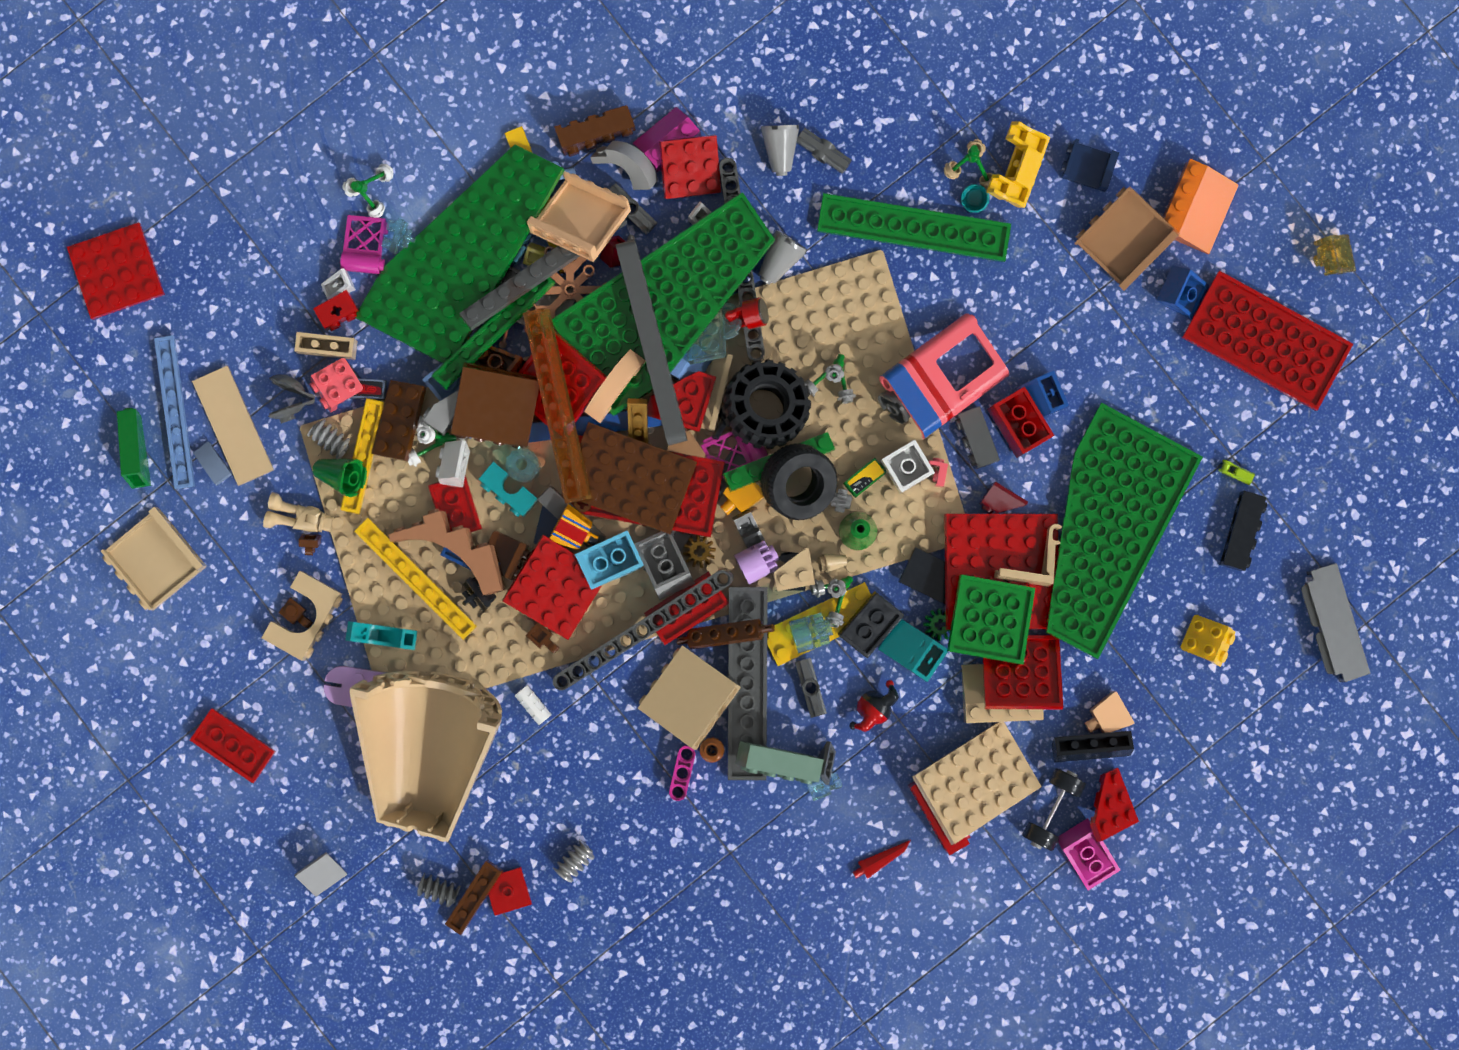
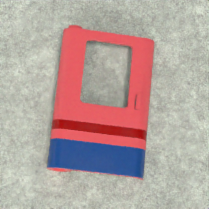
M965 313L879 377L882 386L889 392L894 391L921 431L923 440L1009 376L1008 368L972 314ZM970 334H974L991 358L993 364L960 390L955 391L936 361Z

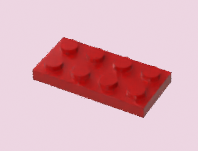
M709 571L695 579V584L672 594L644 613L645 616H649L710 577ZM705 583L703 591L710 594L712 591L711 585ZM720 591L656 633L663 644L666 645L727 606L729 602L722 591ZM688 594L687 601L690 604H694L696 598L693 594ZM673 604L671 612L678 614L680 609L678 605ZM657 614L655 616V622L661 625L663 623V617Z
M214 708L210 709L190 739L191 742L251 783L256 782L276 752Z

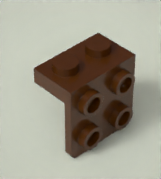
M494 531L488 545H493L495 548L502 576L513 581L522 569L520 567L522 560L526 561L530 550H528L529 546L505 534Z

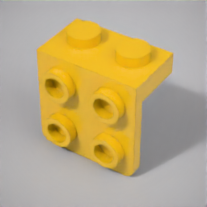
M1194 615L1181 644V649L1221 667L1222 663L1227 659L1229 646L1235 640V631L1226 625Z

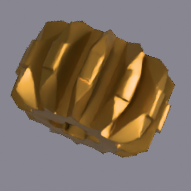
M696 535L697 542L694 543L693 539L690 538L689 542L692 546L684 545L690 551H685L683 554L691 555L687 558V563L694 559L692 566L695 567L698 561L700 562V568H703L702 561L705 560L706 564L710 565L711 563L707 558L715 559V556L709 554V552H715L716 548L709 549L708 547L713 544V541L705 544L707 537L704 536L702 542H700L699 535ZM698 546H701V549H705L702 557H697L698 554H694Z

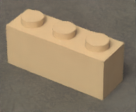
M297 332L294 351L304 355L356 360L358 341L355 338Z

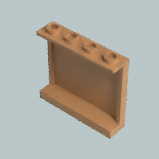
M1131 186L1127 189L1123 187L1116 194L1118 199L1114 203L1110 201L1102 209L1105 212L1100 217L1096 215L1089 222L1091 227L1087 231L1083 229L1076 236L1078 240L1075 242L1076 245L1078 244L1120 284L1119 287L1123 291L1180 235Z

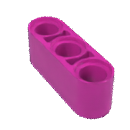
M684 745L679 749L669 794L675 801L683 800L688 790L695 759V750L688 745ZM683 749H690L692 751L690 759L682 757L681 752ZM679 768H686L688 771L687 777L680 778L677 775V770ZM677 786L681 787L684 791L680 797L673 795V789Z

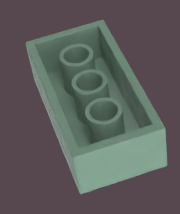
M740 741L735 764L741 766V770L757 774L759 771L760 774L769 777H776L777 774V777L785 780L794 781L795 778L796 781L812 785L813 781L819 782L824 759Z

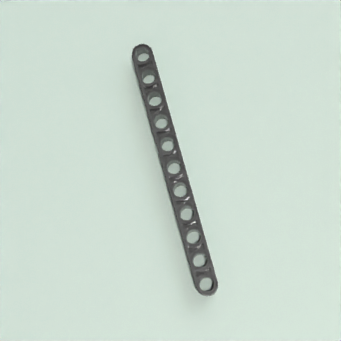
M724 158L719 165L724 204L741 194L737 165L732 158ZM731 165L733 170L726 172L723 170V167ZM733 183L736 188L734 190H727L726 185ZM753 271L748 274L750 281L748 283H741L737 288L740 307H742V302L744 301L742 297L745 294H750L753 298H756ZM747 326L743 327L748 360L751 363L757 360L762 362L765 350L761 327L748 329ZM751 331H755L759 336L756 339H750L748 334ZM753 350H759L761 352V356L759 358H753L751 356V352Z
M635 239L616 244L668 446L688 441Z
M728 569L717 571L555 675L553 678L554 687L558 690H565L728 587L734 580L733 573ZM721 573H725L728 576L726 584L721 583L719 580ZM705 583L710 584L712 587L710 594L703 591ZM688 594L695 596L696 601L694 604H690L687 601ZM673 604L678 605L680 609L678 614L671 612ZM657 614L663 617V623L661 625L655 622V616ZM640 625L646 626V635H642L639 632ZM624 635H628L631 638L630 645H626L623 642ZM609 645L615 648L614 655L608 654L607 647ZM592 656H597V657H598V659H599V664H598V665H593V664H592V662H591V657H592ZM576 666H580L583 669L582 676L576 674ZM560 676H564L567 679L566 686L561 685L559 681Z

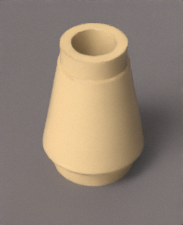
M823 554L818 557L820 572L825 571V573L847 566L846 555Z

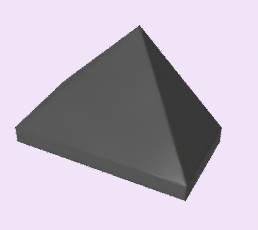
M830 741L826 742L818 755V758L824 759L820 779L825 785L830 784L836 754Z

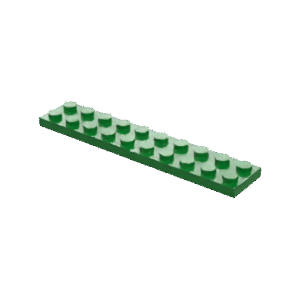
M823 193L817 232L1005 262L1011 224Z

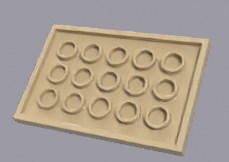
M997 722L912 776L951 845L956 844L1042 787L1004 722Z

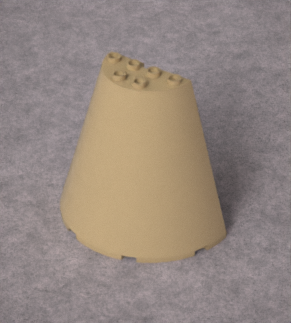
M419 671L384 673L373 676V681L367 682V680H362L350 688L349 693L376 822L382 823L385 826L400 828L407 832L415 829L418 831L417 834L421 836L432 837L442 842L450 840L501 724L502 708L493 694L485 688L480 691L474 688L475 683L456 676L436 672L430 673V676L419 675Z

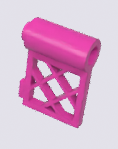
M347 216L344 247L340 261L341 269L379 274L381 271H384L385 259H382L384 235H388L389 223H386V218ZM352 221H360L363 227L354 232L351 228ZM373 223H381L380 230L375 234L368 228ZM366 229L372 236L365 242H362L358 235ZM355 237L361 243L356 249L348 248L349 242ZM375 239L378 243V251L369 250L366 245Z
M732 431L720 436L718 440L713 439L711 436L703 440L704 444L701 445L708 459L725 461L719 458L722 449L733 451L730 462L725 461L726 464H729L726 472L731 471L729 470L731 465L735 466L733 469L768 456L765 446H762L760 449L754 448V444L741 442L743 439L739 436L735 437L737 441L735 449L724 446L726 438L733 436ZM711 445L721 447L717 457L709 455L706 448ZM738 445L742 452L737 451ZM735 453L743 455L746 463L740 466L733 464L732 461Z

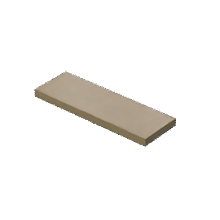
M225 366L192 381L238 486L274 471L229 366Z

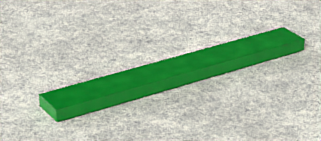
M550 277L492 316L432 374V377L445 390L448 389L462 375L464 362L473 364L555 285V281Z

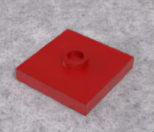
M522 867L502 872L488 894L495 916L532 905Z

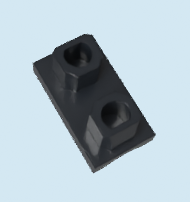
M469 577L463 583L466 591L462 594L466 600L462 604L464 606L470 604L473 609L479 606L484 612L496 599V595H483L479 589L480 586L476 577Z

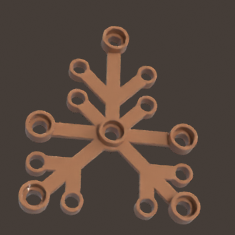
M546 247L544 251L545 255L547 254L548 250H553L554 247ZM580 256L562 268L566 273V280L557 272L550 276L559 286L551 287L544 295L559 296L551 305L537 306L534 304L533 307L536 310L532 313L527 311L531 316L541 314L535 321L526 323L525 333L529 337L538 336L540 326L547 319L546 331L548 333V326L553 325L550 320L555 317V311L566 300L574 299L578 302L583 299L580 294H590L601 287L581 286L588 277L594 275L595 269L592 265L584 266L583 272L574 280V272L587 260L586 258ZM591 268L593 271L591 274H587L585 270ZM568 287L574 289L572 293H568L566 290ZM534 325L536 327L535 331H529V326Z

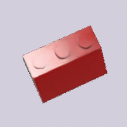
M1026 387L1019 389L987 409L1016 458L1055 436Z

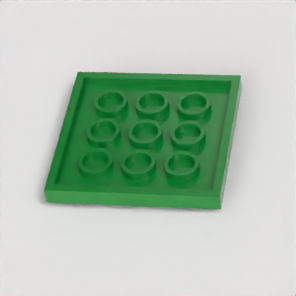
M959 575L947 651L1024 664L1035 588Z

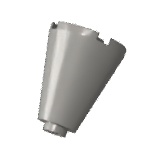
M799 125L761 126L772 172H776V176H787V172L792 170Z
M776 230L773 234L775 241L767 250L759 271L760 279L768 285L771 282L775 284L808 251L801 244L796 243L792 238L779 230Z

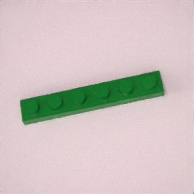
M828 432L801 442V444L814 447L824 455L835 450ZM771 455L723 473L729 491L733 492L760 481L763 467H765V463H767Z

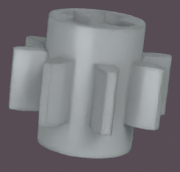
M838 489V493H835L831 501V506L835 507V511L844 513L845 509H850L852 495L847 494L848 490Z

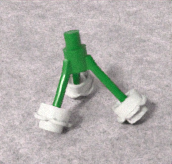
M380 164L376 169L375 176L363 181L349 178L343 183V190H345V194L349 197L361 194L368 202L366 208L368 215L378 218L383 215L385 206L378 200L371 201L366 194L367 185L376 179H379L381 182H389L393 178V169L387 164Z
M420 416L416 429L418 441L428 444L435 439V443L418 453L412 449L409 453V465L414 464L417 467V464L421 463L420 456L445 444V442L456 441V437L448 432L445 436L426 425L423 421L425 418Z

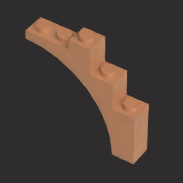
M439 509L430 510L428 515L423 516L425 524H423V521L411 524V528L399 527L394 529V533L388 534L390 542L426 540L448 548L459 556L471 569L483 595H491L506 590L494 546L481 543L476 545L477 549H475L470 529L457 526L452 528L451 532L447 514L444 511H439Z

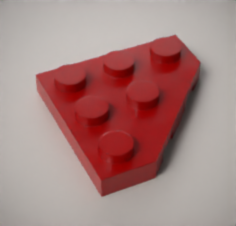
M696 371L673 383L685 428L700 432L717 378L716 376ZM652 394L647 402L648 416L661 420L655 395Z
M1119 768L1111 769L1100 775V791L1096 793L1094 802L1095 814L1090 820V826L1096 842L1103 841L1139 822Z

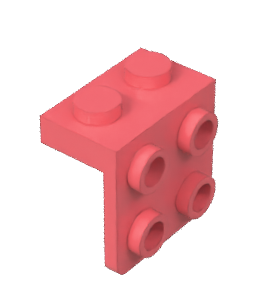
M341 358L311 375V383H309L314 393L318 392L321 397L319 401L325 410L328 408L330 413L337 409L338 404L363 390L362 384L345 358Z

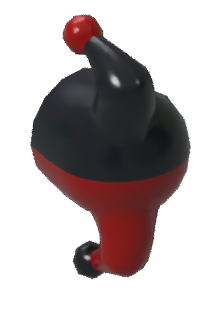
M892 680L886 681V686L889 688L886 695L873 690L861 696L857 704V711L863 718V721L861 723L852 721L849 724L850 729L867 732L874 725L882 724L889 719L892 711L891 707L899 699V694Z

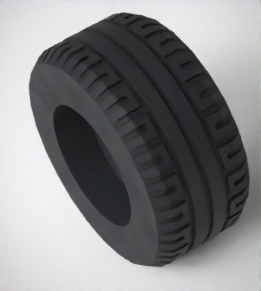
M794 443L778 449L777 452L770 456L767 463H765V467H763L760 481L762 494L766 502L773 509L788 519L807 520L817 516V514L823 512L830 505L836 493L838 478L836 476V469L827 456L810 445ZM810 467L812 478L808 488L800 495L788 497L786 484L790 475L799 468Z

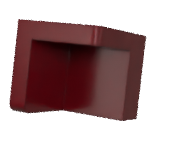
M619 235L611 237L600 254V259L610 268L621 265L616 244L626 241Z

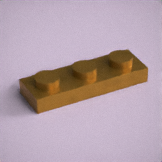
M628 398V437L648 444L647 399Z

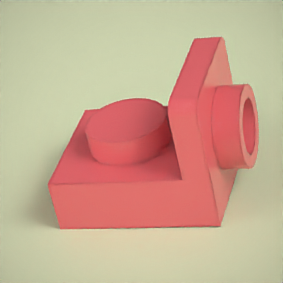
M933 458V461L929 460L928 462L931 466L938 467V470H934L935 473L933 474L932 481L935 482V487L943 488L948 464L944 463L943 459Z

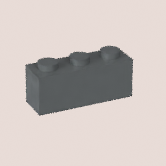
M980 406L958 414L955 423L958 430H962L964 435L962 442L965 449L968 448L971 455L968 457L971 465L979 469L998 462L1000 459Z

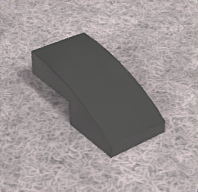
M749 509L732 517L747 548L765 541Z

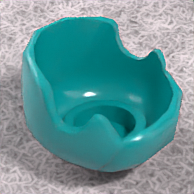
M971 184L965 187L961 193L962 206L971 213H979L985 210L990 200L989 193L986 192L987 189L980 184Z

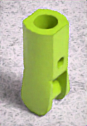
M1222 460L1223 465L1221 469H1218L1220 473L1247 485L1252 483L1255 473L1239 467L1230 461ZM1230 466L1235 468L1233 473L1228 472Z

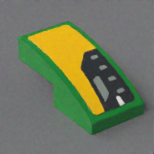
M874 458L843 484L856 498L885 475L887 471Z

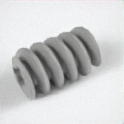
M325 419L320 422L318 421L310 429L307 436H312L314 442L319 440V446L324 445V450H330L332 456L336 455V459H340L349 448L350 438L343 441L344 434L342 433L337 436V428L331 431L332 424L325 427Z
M581 839L578 840L581 845L580 847L573 845L575 852L568 851L569 858L562 857L565 863L557 862L559 869L553 867L560 877L570 883L573 882L572 876L577 877L579 875L577 870H584L582 864L588 866V859L593 860L595 858L592 853L593 851Z

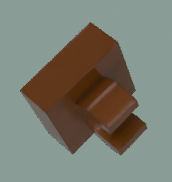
M301 535L299 547H305V555L313 556L315 548H318L321 544L322 535Z

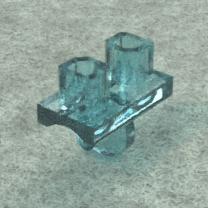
M400 218L397 221L388 220L387 231L394 232L392 239L384 237L382 247L397 255L402 248L407 249L410 242L415 243L416 239L411 237L412 230L407 229L409 223Z

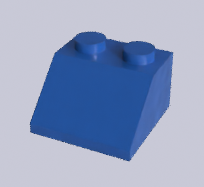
M1172 265L1157 300L1165 307L1192 319L1208 290L1209 284L1191 269Z

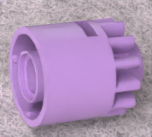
M765 541L734 555L748 584L778 569L776 562L779 561V557L773 545L767 546Z

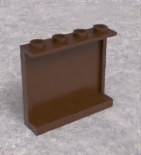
M464 362L451 434H455L454 436L457 438L471 437L478 442H485V440L493 441L495 445L509 444L516 449L528 448L540 377Z

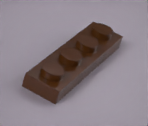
M486 860L445 925L459 935H462L503 870L491 861Z

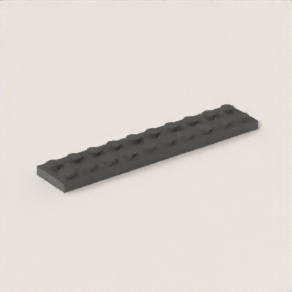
M729 587V623L760 619L763 625H767L768 587ZM764 633L762 640L729 644L728 678L741 688L728 705V780H766V776L760 774L759 771L757 774L741 770V766L735 764L740 741L767 746V633Z

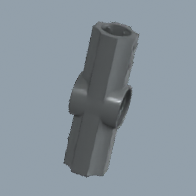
M806 128L802 130L797 138V144L812 153L811 155L823 164L827 163L841 174L846 171L852 161L838 151L831 142L824 138H819Z
M616 183L609 188L612 193L625 196L628 199L629 205L636 207V211L629 213L626 218L630 219L645 235L650 233L657 225V222Z
M811 658L795 662L810 717L813 718L827 714ZM809 682H813L816 685V690L813 693H808L805 690V686Z

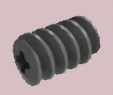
M424 873L417 889V896L420 897L425 893L424 897L428 899L432 895V902L439 898V904L442 905L446 901V907L449 908L455 903L461 885L455 890L453 882L447 887V880L439 884V877L432 881V875L430 874L426 879Z

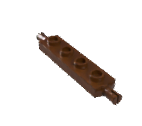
M760 619L691 628L688 630L687 636L677 637L676 642L678 645L688 644L690 649L762 640L764 633L775 631L773 629L775 626L774 624L763 625Z

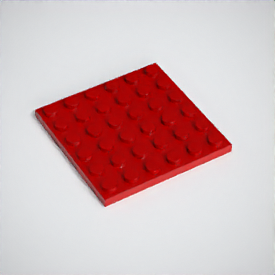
M944 514L946 630H951L958 580L961 574L1035 588L1029 629H1046L1053 584L1042 586L996 579L994 576L995 570L999 571L1000 568L1041 574L1047 529L1054 524H1058V514ZM1053 529L1052 538L1055 541H1058V530ZM1058 545L1055 546L1054 576L1058 557Z

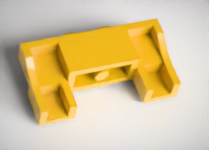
M1012 121L1005 139L1016 146L1004 177L1000 174H992L986 192L999 200L1009 202L1017 208H1025L1050 137L1026 126L1020 121Z

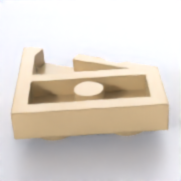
M805 548L773 572L776 591L815 585L809 548Z

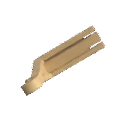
M1054 524L1047 529L1041 574L1000 568L999 571L995 570L994 578L1042 586L1052 585L1054 582L1055 546L1060 544L1059 540L1055 541L1052 538L1053 529L1059 530L1062 526Z

